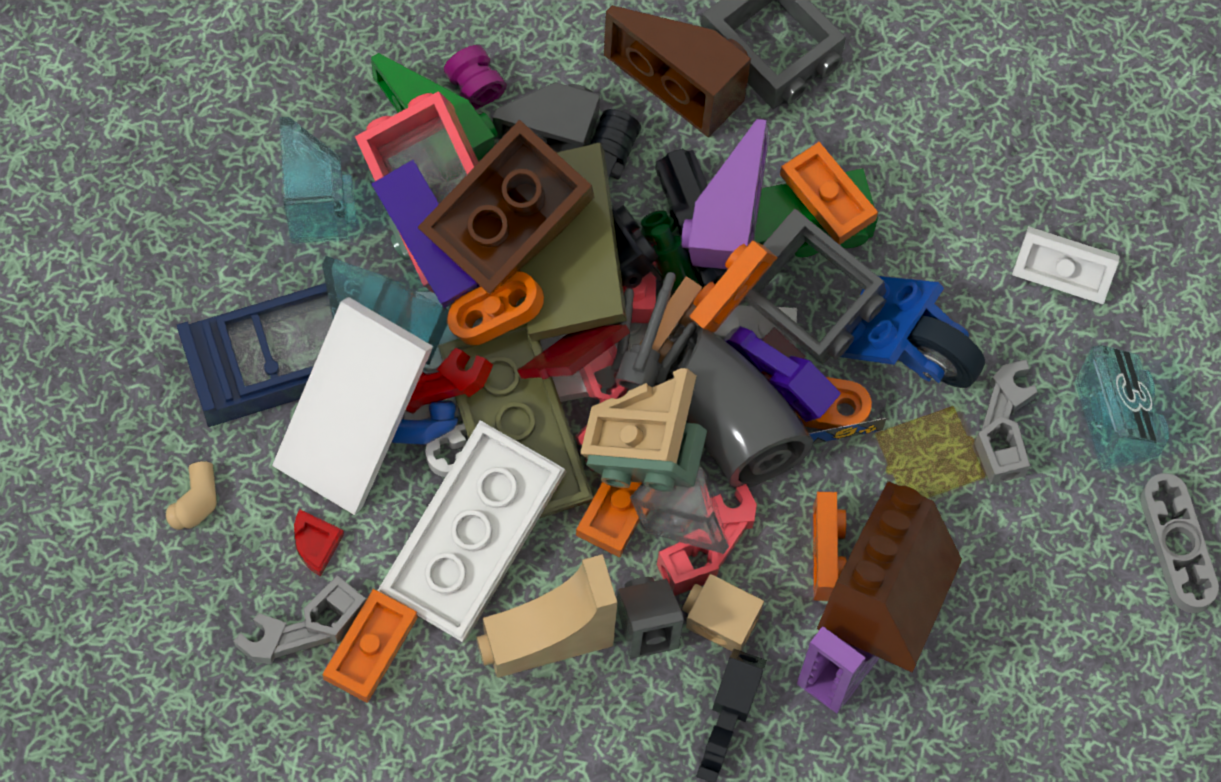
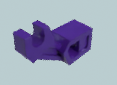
M739 326L732 329L723 339L745 356L760 372L765 371L772 376L770 382L805 422L819 419L841 394L810 360L795 356L788 358L759 339L752 330Z

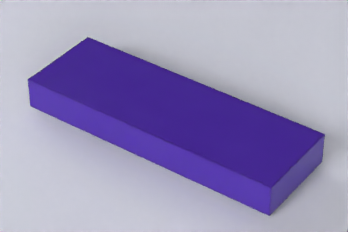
M413 159L371 184L443 308L453 304L462 295L481 287L417 228L439 205V202Z

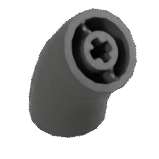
M698 325L688 344L669 370L665 380L666 382L673 379V371L680 368L689 369L697 375L686 423L699 424L707 430L703 447L720 467L729 484L734 488L747 484L748 488L754 487L792 469L806 457L813 446V439L804 424L782 394L745 356L712 331L705 330Z

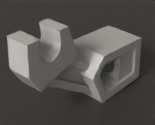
M1026 359L1003 365L990 382L993 391L981 431L974 442L990 485L1024 477L1030 467L1019 425L1017 422L1009 419L1010 413L1013 414L1034 400L1037 394L1035 384L1027 388H1021L1013 380L1017 377L1027 376L1029 366ZM997 433H1000L1007 437L1005 444L1009 445L1010 448L993 451L990 441L996 437Z
M337 575L303 608L305 621L287 626L286 622L258 613L253 621L255 626L265 632L264 637L260 641L251 642L240 633L234 640L235 647L253 662L272 664L277 657L329 642L338 644L348 632L366 602V598ZM326 607L341 617L337 622L332 623L331 627L321 625L319 622H312L313 620L320 619V613Z

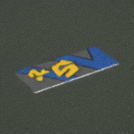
M886 418L809 434L813 439V444L881 431L884 428Z

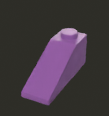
M756 119L695 202L693 219L684 220L682 248H689L692 266L728 269L725 267V263L734 250L742 244L748 246L754 240L769 144L766 120Z

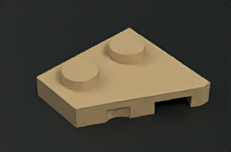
M680 368L673 371L674 378L654 387L645 383L629 390L621 398H610L592 406L580 454L587 459L588 455L671 461L677 464L697 375L689 369Z

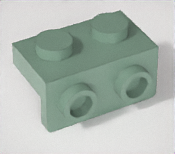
M686 423L677 464L662 460L588 455L586 465L602 475L601 481L614 487L629 488L631 482L644 483L648 488L663 492H672L674 486L694 487L707 430L699 424Z

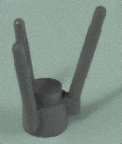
M673 272L666 274L641 345L633 344L631 350L628 351L630 334L618 342L617 354L611 370L617 372L615 382L626 389L631 390L645 383L651 387L664 383L669 370L697 329L696 323L690 322L675 341L661 364L658 362L660 353L653 350L652 346L676 278ZM627 288L624 292L627 321L620 322V325L626 324L629 331L631 329L634 291L631 288Z

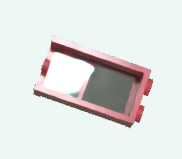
M439 91L434 94H422L409 102L408 108L394 116H383L373 120L366 127V131L355 136L375 181L413 159L439 204L479 163L455 113L453 104ZM402 238L423 286L434 293Z

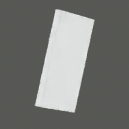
M350 297L342 300L272 466L353 515L358 513L367 499L433 346Z
M480 420L377 591L417 611L419 617L464 643L567 471Z

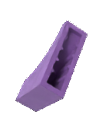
M822 626L809 644L797 685L838 714L879 660V657L842 641Z

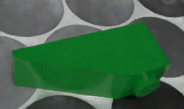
M380 53L371 57L373 79L397 113L408 108L409 102L422 94H434L439 91L453 104L455 113L478 162L495 146L494 138L497 137V131L493 122L486 113L478 114L469 100ZM446 128L419 142L447 183L466 173Z

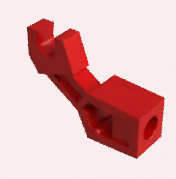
M455 348L436 369L439 372L427 375L422 371L405 411L414 414L423 405L463 394L470 398L484 387L493 364L486 358L476 355L473 366L465 371V366L471 356L463 350Z

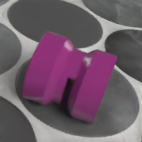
M472 45L461 49L444 66V73L453 85L459 86L461 89L460 96L469 100L475 110L499 99L507 86L501 74L489 67L491 59L481 45Z

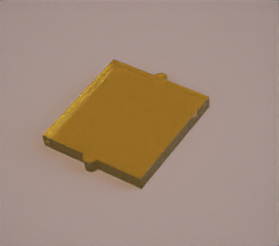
M954 406L875 433V437L888 464L886 473L893 475L897 485L911 487L918 491L921 496L930 498L985 478V474L972 448L974 439L966 435Z

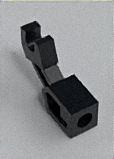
M733 649L712 708L713 711L720 713L709 737L696 775L697 778L709 782L717 781L737 719L746 722L767 660Z

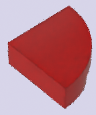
M299 509L294 523L296 549L304 560V564L321 577L344 536V530Z

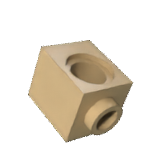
M710 574L703 587L698 584L693 586L682 611L689 614L686 624L687 629L730 651H733V649L742 651L762 614L764 601Z

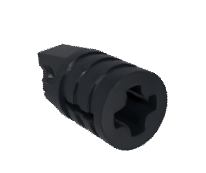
M607 109L602 112L600 123L589 145L601 143L605 153L608 179L611 176L619 180L626 166L631 148L641 131V124L630 114L616 109Z

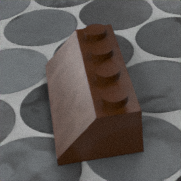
M887 481L836 581L817 626L818 630L823 626L842 641L912 673L962 561L933 500L921 496L918 491L911 487L899 486Z

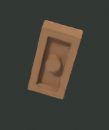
M687 276L667 303L652 346L653 350L660 353L658 360L660 364L673 346L674 342L671 339L679 327L682 325L686 328L690 322H694L689 315L696 308L693 302L702 290V286Z

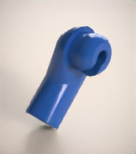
M451 400L431 402L429 405L430 417L426 419H401L391 443L425 445L453 431L458 422V417L455 416L456 406Z

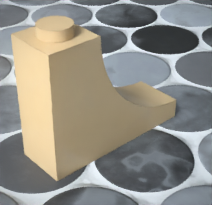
M603 554L583 559L580 568L571 578L543 596L510 610L484 617V635L476 637L483 665L493 664L496 676L499 678L612 647L614 643L617 599Z

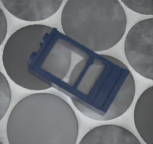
M345 274L338 276L339 279L327 282L343 292L345 285L348 284ZM326 283L191 324L187 321L176 325L208 427L301 398L337 312V309L330 306L329 297L338 302L342 301V299L327 291ZM347 287L346 294L349 296L353 292L358 294L359 297L357 295H353V297L362 301L365 305L360 289L350 290V287Z

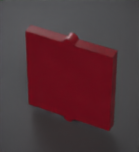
M623 324L601 326L569 333L517 371L521 379L542 378L544 380L549 377L574 375L630 334L627 325Z

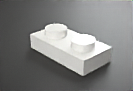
M1028 226L1012 275L1104 304L1120 256Z

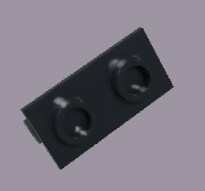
M612 205L622 285L626 288H635L641 283L642 278L650 272L661 282L663 278L653 264L654 261L660 258L643 234L636 238L634 232L639 230L640 226L627 208L622 205L616 210Z

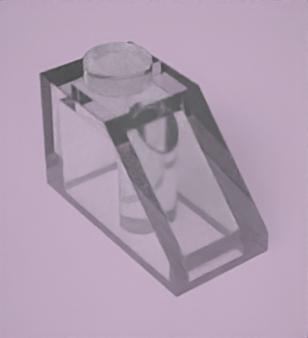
M699 466L694 487L674 486L672 492H663L648 488L642 483L630 497L646 533L722 554L729 548L718 504L709 485L708 477L702 467Z

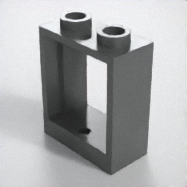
M773 0L718 1L702 13L701 27L715 30L724 38L733 39L743 46L751 58L747 83L772 109H775L784 101L788 104L796 102L806 92L809 86L808 83L819 74L826 78L841 65L846 36L810 0H777L819 43L778 75L734 31Z
M794 209L763 244L778 258L743 299L824 365L831 356L836 360L849 348L854 340V336L851 333L862 320L869 323L878 315L886 303V299L883 298L886 294L884 281L798 210ZM804 242L808 243L865 290L820 342L761 294V291Z

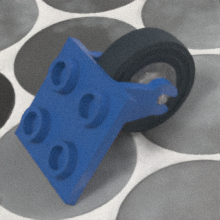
M878 276L885 283L886 294L883 298L886 299V303L872 321L867 323L865 320H862L852 331L851 335L854 336V340L840 357L895 365L897 360H899L928 382L933 378L937 383L941 381L954 387H970L981 374L985 365V357L979 347L969 338L968 331L960 324L952 321L934 304L944 287L939 282Z

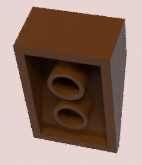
M614 5L606 10L604 56L708 138L745 101L751 58L737 41L726 39L712 29Z
M519 119L417 228L491 295L561 234L595 197L592 185Z

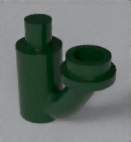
M664 210L654 211L646 215L641 220V235L643 234L648 241H654L653 248L660 257L655 262L663 281L669 272H673L676 276L670 297L673 296L686 276L702 286L694 266H692L687 249L682 248V238L672 235L676 228L674 219L668 216Z

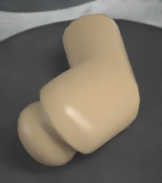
M196 462L189 465L191 490L179 498L176 503L169 505L166 510V520L172 528L176 530L191 529L200 524L214 511L217 499L212 463Z

